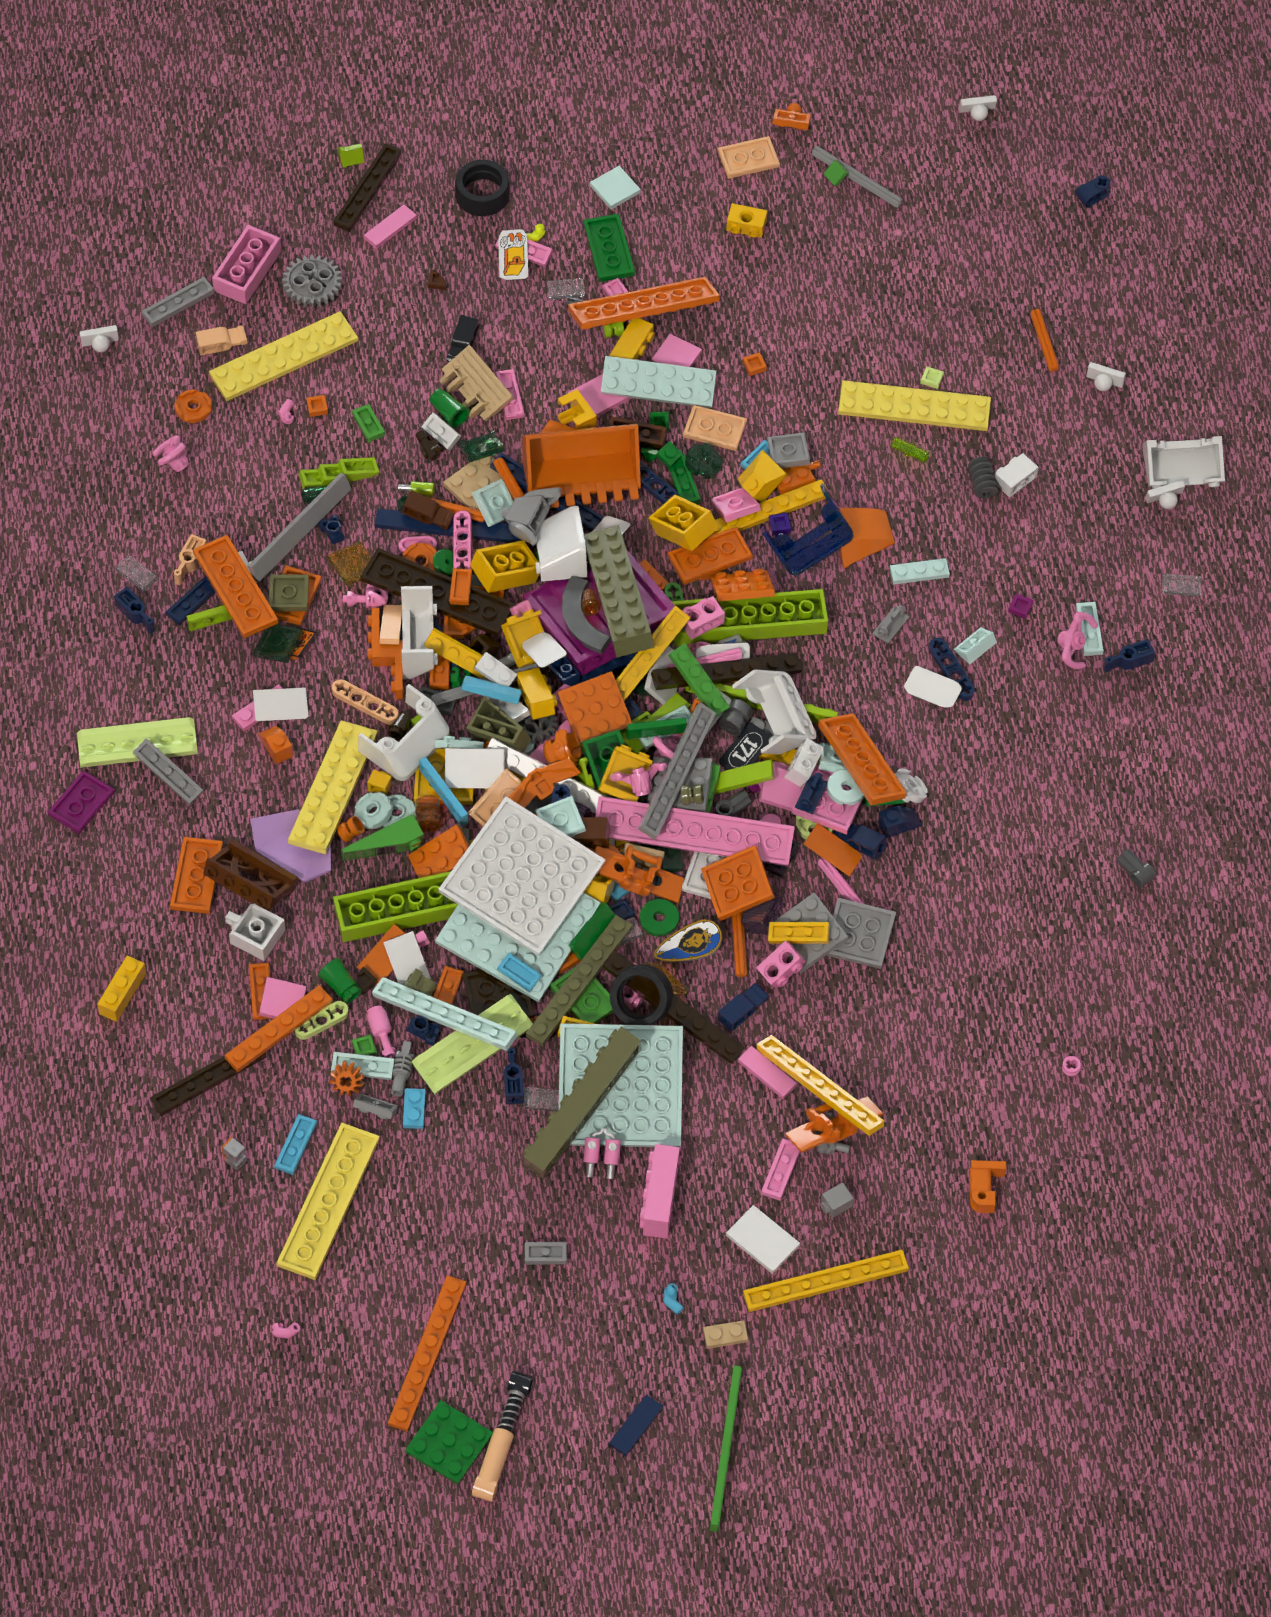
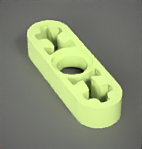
M336 1001L328 1005L300 1026L307 1028L306 1033L301 1031L299 1027L295 1030V1035L302 1040L309 1039L345 1020L348 1017L347 1004L342 1001ZM336 1008L343 1009V1013H336ZM318 1017H325L327 1022L320 1025L316 1023V1019Z

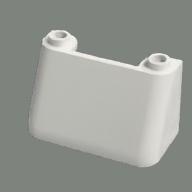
M1214 436L1212 439L1159 441L1158 443L1156 440H1147L1142 444L1148 487H1152V489L1183 480L1185 485L1208 484L1209 487H1219L1220 483L1225 481L1222 436Z
M570 506L545 519L536 535L539 562L536 563V574H540L541 582L570 579L571 576L578 578L587 577L586 546L579 507Z

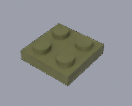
M270 574L269 605L272 610L308 611L309 575Z

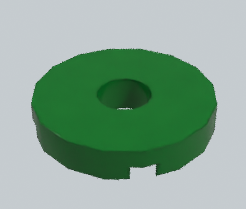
M665 899L648 901L640 911L641 927L647 934L655 937L670 935L679 924V912L672 902ZM661 914L665 919L663 921H656L654 916Z

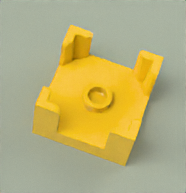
M578 389L558 398V404L562 406L571 402L570 409L558 414V420L561 424L573 421L577 430L590 429V427L597 428V415Z

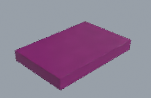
M83 770L47 813L53 819L80 834L115 793V789Z

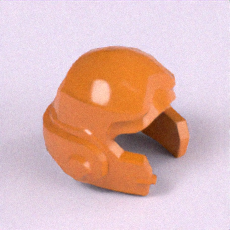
M559 729L555 733V740L549 739L545 741L543 753L549 764L569 757L576 766L579 764L581 749L574 731L567 733L566 729Z

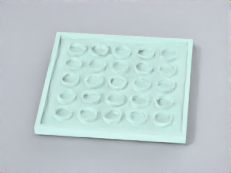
M583 893L539 956L460 905L456 907L436 938L435 943L533 1000L540 1002L572 951L568 945L584 924L593 916L601 902ZM508 953H511L542 975L530 993L497 971V967Z
M560 1024L559 1109L563 1097L566 1094L569 1096L572 1093V1086L578 1078L582 1079L584 1077L585 1068L590 1062L594 1063L596 1061L597 1052L602 1046L606 1047L610 1041L608 1038L615 1029L618 1031L622 1026L641 1040L640 1052L569 1146H584L585 1137L591 1138L593 1133L599 1132L601 1128H605L608 1133L614 1135L615 1140H621V1147H655V1144L681 1148L683 1026ZM604 1131L602 1134L595 1136V1138H600V1146H605L606 1139H612Z

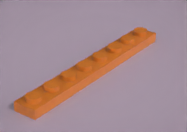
M446 1276L389 1418V1426L408 1432L465 1290L466 1281Z

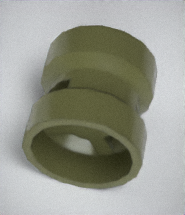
M696 784L694 787H689L688 785L681 786L683 805H690L694 802L696 804L704 803L702 784Z

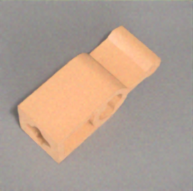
M244 326L231 329L217 327L196 332L200 356L226 351L235 345L247 344Z
M193 534L190 535L179 554L180 566L174 571L175 584L181 585L186 573H191L197 569L199 563L193 554V549L206 544L207 540Z

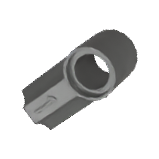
M740 790L727 800L719 801L716 804L715 814L734 817L750 806L752 801L745 791Z
M1130 849L1123 851L1117 858L1116 862L1130 875L1131 881L1135 882L1138 888H1142L1156 877L1153 867L1148 863H1143Z

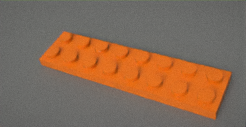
M705 276L568 304V311L581 329H590L596 326H606L611 323L625 322L626 320L636 318L640 319L645 316L694 308L699 305H709L719 302L720 295Z

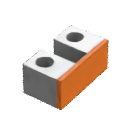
M230 1137L222 1146L223 1160L238 1171L247 1161V1157L244 1155L246 1150L243 1145Z

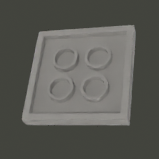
M654 757L653 764L663 762L668 766L671 759L668 757ZM695 758L682 786L688 785L689 787L702 784L704 803L696 804L694 802L690 805H683L680 788L672 808L706 813L713 768L712 758ZM658 770L652 778V789H650L651 793L648 796L647 804H650L665 770Z
M815 892L774 921L829 922L830 924L829 944H792L806 960L803 968L799 971L800 974L849 940L847 934ZM790 955L788 957L791 962L793 960V955Z
M838 898L833 917L847 934L849 940L826 956L881 969L896 912Z

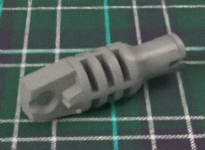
M403 1041L402 1050L396 1051L392 1072L394 1080L391 1094L394 1096L403 1095L405 1082L410 1077L411 1062L414 1059V1054L410 1053L411 1042Z

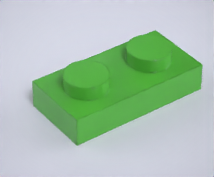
M369 404L352 410V415L368 443L385 436V431Z

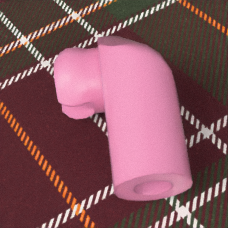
M290 399L284 402L278 412L284 424H291L294 420V415L290 413L294 402Z
M274 1323L272 1325V1334L278 1338L290 1339L300 1331V1326L298 1323H292L289 1327L283 1328L282 1323Z

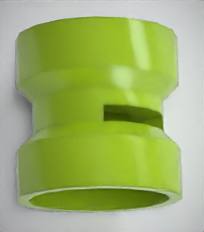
M623 322L603 326L605 338H611L615 335L621 337L624 332Z

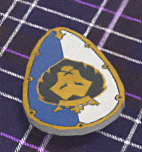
M696 921L666 938L655 950L654 956L656 959L664 962H685L708 957L720 947L722 932L713 921Z

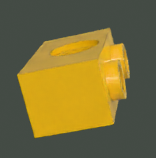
M732 203L727 218L726 231H730L733 234H746L753 238H762L767 222V210Z

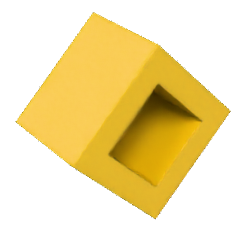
M373 769L367 781L368 791L372 793L382 792L387 795L392 786V776L387 772Z

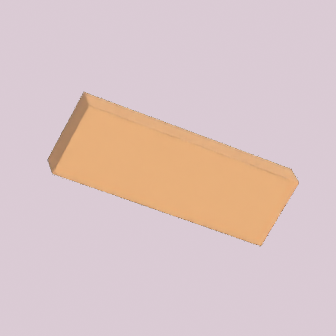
M384 605L380 644H399L402 625V605Z

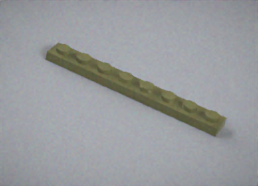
M617 915L612 919L526 1032L527 1038L542 1047L546 1044L561 1024L563 1016L568 1015L602 970L607 960L633 929V924Z

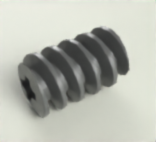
M977 457L968 464L974 494L978 498H992L998 494L992 464L988 462L989 459L987 457Z

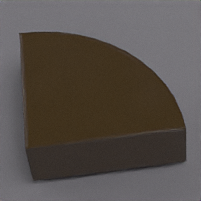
M364 966L359 971L357 979L362 995L378 982Z

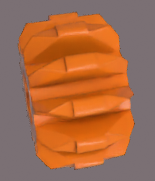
M343 1061L342 1066L337 1064L335 1070H332L330 1073L333 1077L330 1079V1084H335L333 1087L334 1091L341 1090L340 1096L345 1091L348 1096L352 1095V1091L358 1093L359 1087L364 1085L362 1079H364L365 1075L359 1073L361 1067L354 1068V1062H351L350 1066H348L347 1062ZM344 1077H345V1078L350 1077L351 1080L347 1079V1080L345 1081L343 1078H344Z

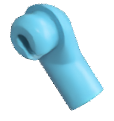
M670 1283L664 1289L663 1301L667 1307L678 1315L683 1311L684 1307L676 1301L677 1285Z

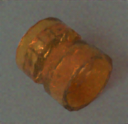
M423 796L416 799L415 813L417 815L415 817L422 832L439 830L441 828V816L439 815L441 812L440 800L434 796Z

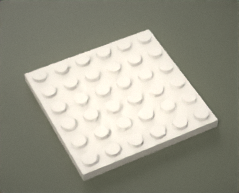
M505 796L442 883L438 892L539 956L606 860Z

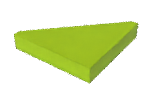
M584 757L579 760L578 770L581 774L576 776L575 779L595 789L592 774L588 775L587 772L588 759Z

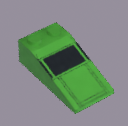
M411 814L343 848L342 860L368 858L401 853L408 850L413 852L423 844L424 834L414 815Z

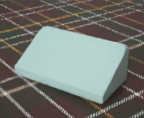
M980 627L959 644L954 651L967 663L971 664L995 645L997 641L993 632Z

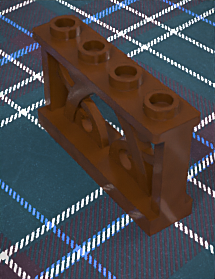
M234 839L215 856L207 859L203 874L267 911H270L274 905L287 895L290 896L294 892L298 877ZM239 870L250 872L258 877L259 881L247 880L240 875Z

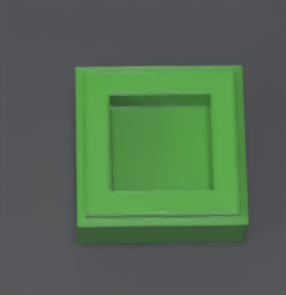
M834 160L824 172V175L834 186H838L849 172L838 161Z
M371 1035L352 1040L355 1054L367 1056L377 1054Z

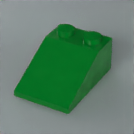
M619 729L580 743L584 757L588 759L587 765L597 789L616 746L620 747L621 744L625 745Z

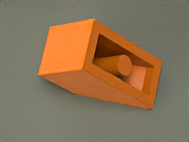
M274 726L258 733L275 765L293 757L292 745L283 730Z

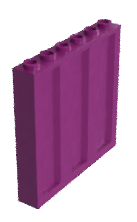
M627 550L651 634H653L675 605ZM588 560L587 577L581 578L589 581V587L585 592L582 602V612L593 628L610 636ZM569 579L548 581L525 593L523 599L529 601L534 612L541 610L542 614L538 617L543 630L550 634L567 652L565 657L577 669L580 676L616 658L612 640L603 654H599L586 648L577 638L572 636L566 626L562 612V597Z

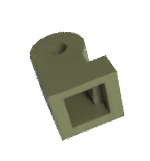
M415 969L410 973L404 986L432 996L437 988V984L423 976V972Z

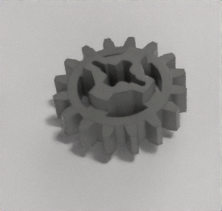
M529 715L518 722L533 741V745L537 741L543 744V740L546 739L548 741L550 735L555 736V731L558 730L557 717L554 715L534 720Z

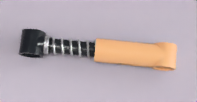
M512 1371L507 1387L509 1398L506 1399L507 1404L504 1405L505 1411L502 1412L503 1417L500 1418V1424L493 1430L480 1473L476 1477L473 1486V1497L493 1502L499 1479L514 1437L511 1430L514 1429V1422H517L515 1418L519 1415L517 1412L518 1409H521L520 1403L523 1402L524 1397H528L532 1387L533 1376L517 1371Z

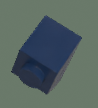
M895 806L879 812L878 824L886 839L922 826L915 810L912 808Z

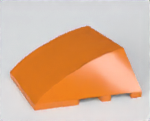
M826 505L839 546L843 569L856 561L863 560L864 557L872 553L875 554L895 544L886 511L873 508H849Z

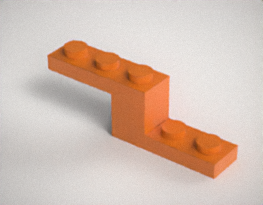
M372 608V615H368V627H372V632H368V643H372L371 648H368V660H372V666H391V676H395V681H391V693H395V699H403V640H400L399 644H380L379 608Z

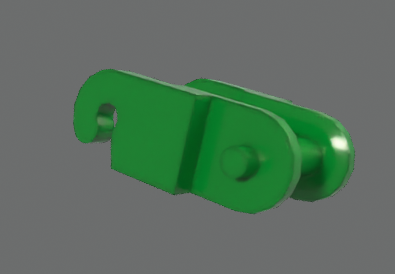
M453 667L452 671H455V673H452L450 678L452 689L462 686L465 676L471 677V672L463 670V673H466V675H463L462 679H460L459 668Z

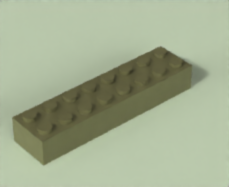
M619 525L584 534L586 554L616 657L654 648L651 630Z
M622 1026L618 1031L615 1029L608 1038L610 1040L606 1047L602 1046L596 1054V1061L594 1063L590 1062L584 1070V1077L582 1079L578 1078L572 1086V1093L569 1096L566 1094L560 1102V1109L557 1112L553 1111L545 1129L541 1127L535 1135L536 1140L533 1145L529 1143L523 1151L524 1166L542 1179H545L640 1052L641 1040Z

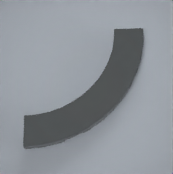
M571 576L562 597V612L566 626L572 636L577 638L583 646L603 654L611 642V638L593 628L582 612V602L585 592L589 587V581Z

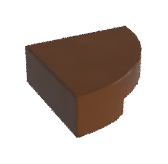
M431 270L428 288L446 290V281L438 272Z

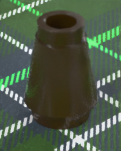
M401 711L388 727V734L391 738L401 740L407 734L412 717L409 712Z

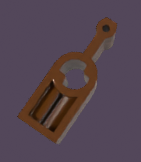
M412 490L401 511L402 514L422 523H433L444 530L448 529L455 514L453 511L440 507L436 501Z

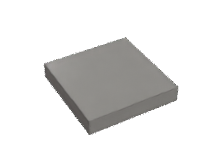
M805 433L767 437L770 457L781 468L810 465Z

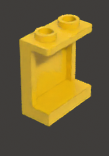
M533 609L522 613L523 616L519 618L517 615L511 616L506 619L507 622L501 625L518 668L536 663L523 649L522 643L544 632L538 617L542 614L541 610L536 612Z
M622 744L620 747L616 746L597 791L616 799L637 802L639 797L633 793L632 786L623 781H611L610 775L615 772L632 774L633 769L644 767L645 771L652 765L653 761L645 753L639 752L635 754L631 752L632 748Z

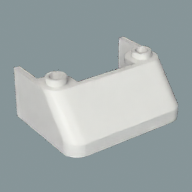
M432 586L401 587L403 680L413 679L434 669V665H438L437 653H434L433 649L423 646L433 629V615H437V604H433Z
M753 670L732 685L733 689L746 690L747 698L751 702L761 704L774 735L769 738V744L761 749V753L782 754L798 748L806 738L812 741L816 739V731L795 684L786 672Z
M410 684L406 686L405 703L414 708L422 719L399 742L391 737H384L375 743L362 733L358 736V752L400 781L409 779L420 768V759L423 757L428 759L438 749L435 748V740H443V736H449V726L434 702Z

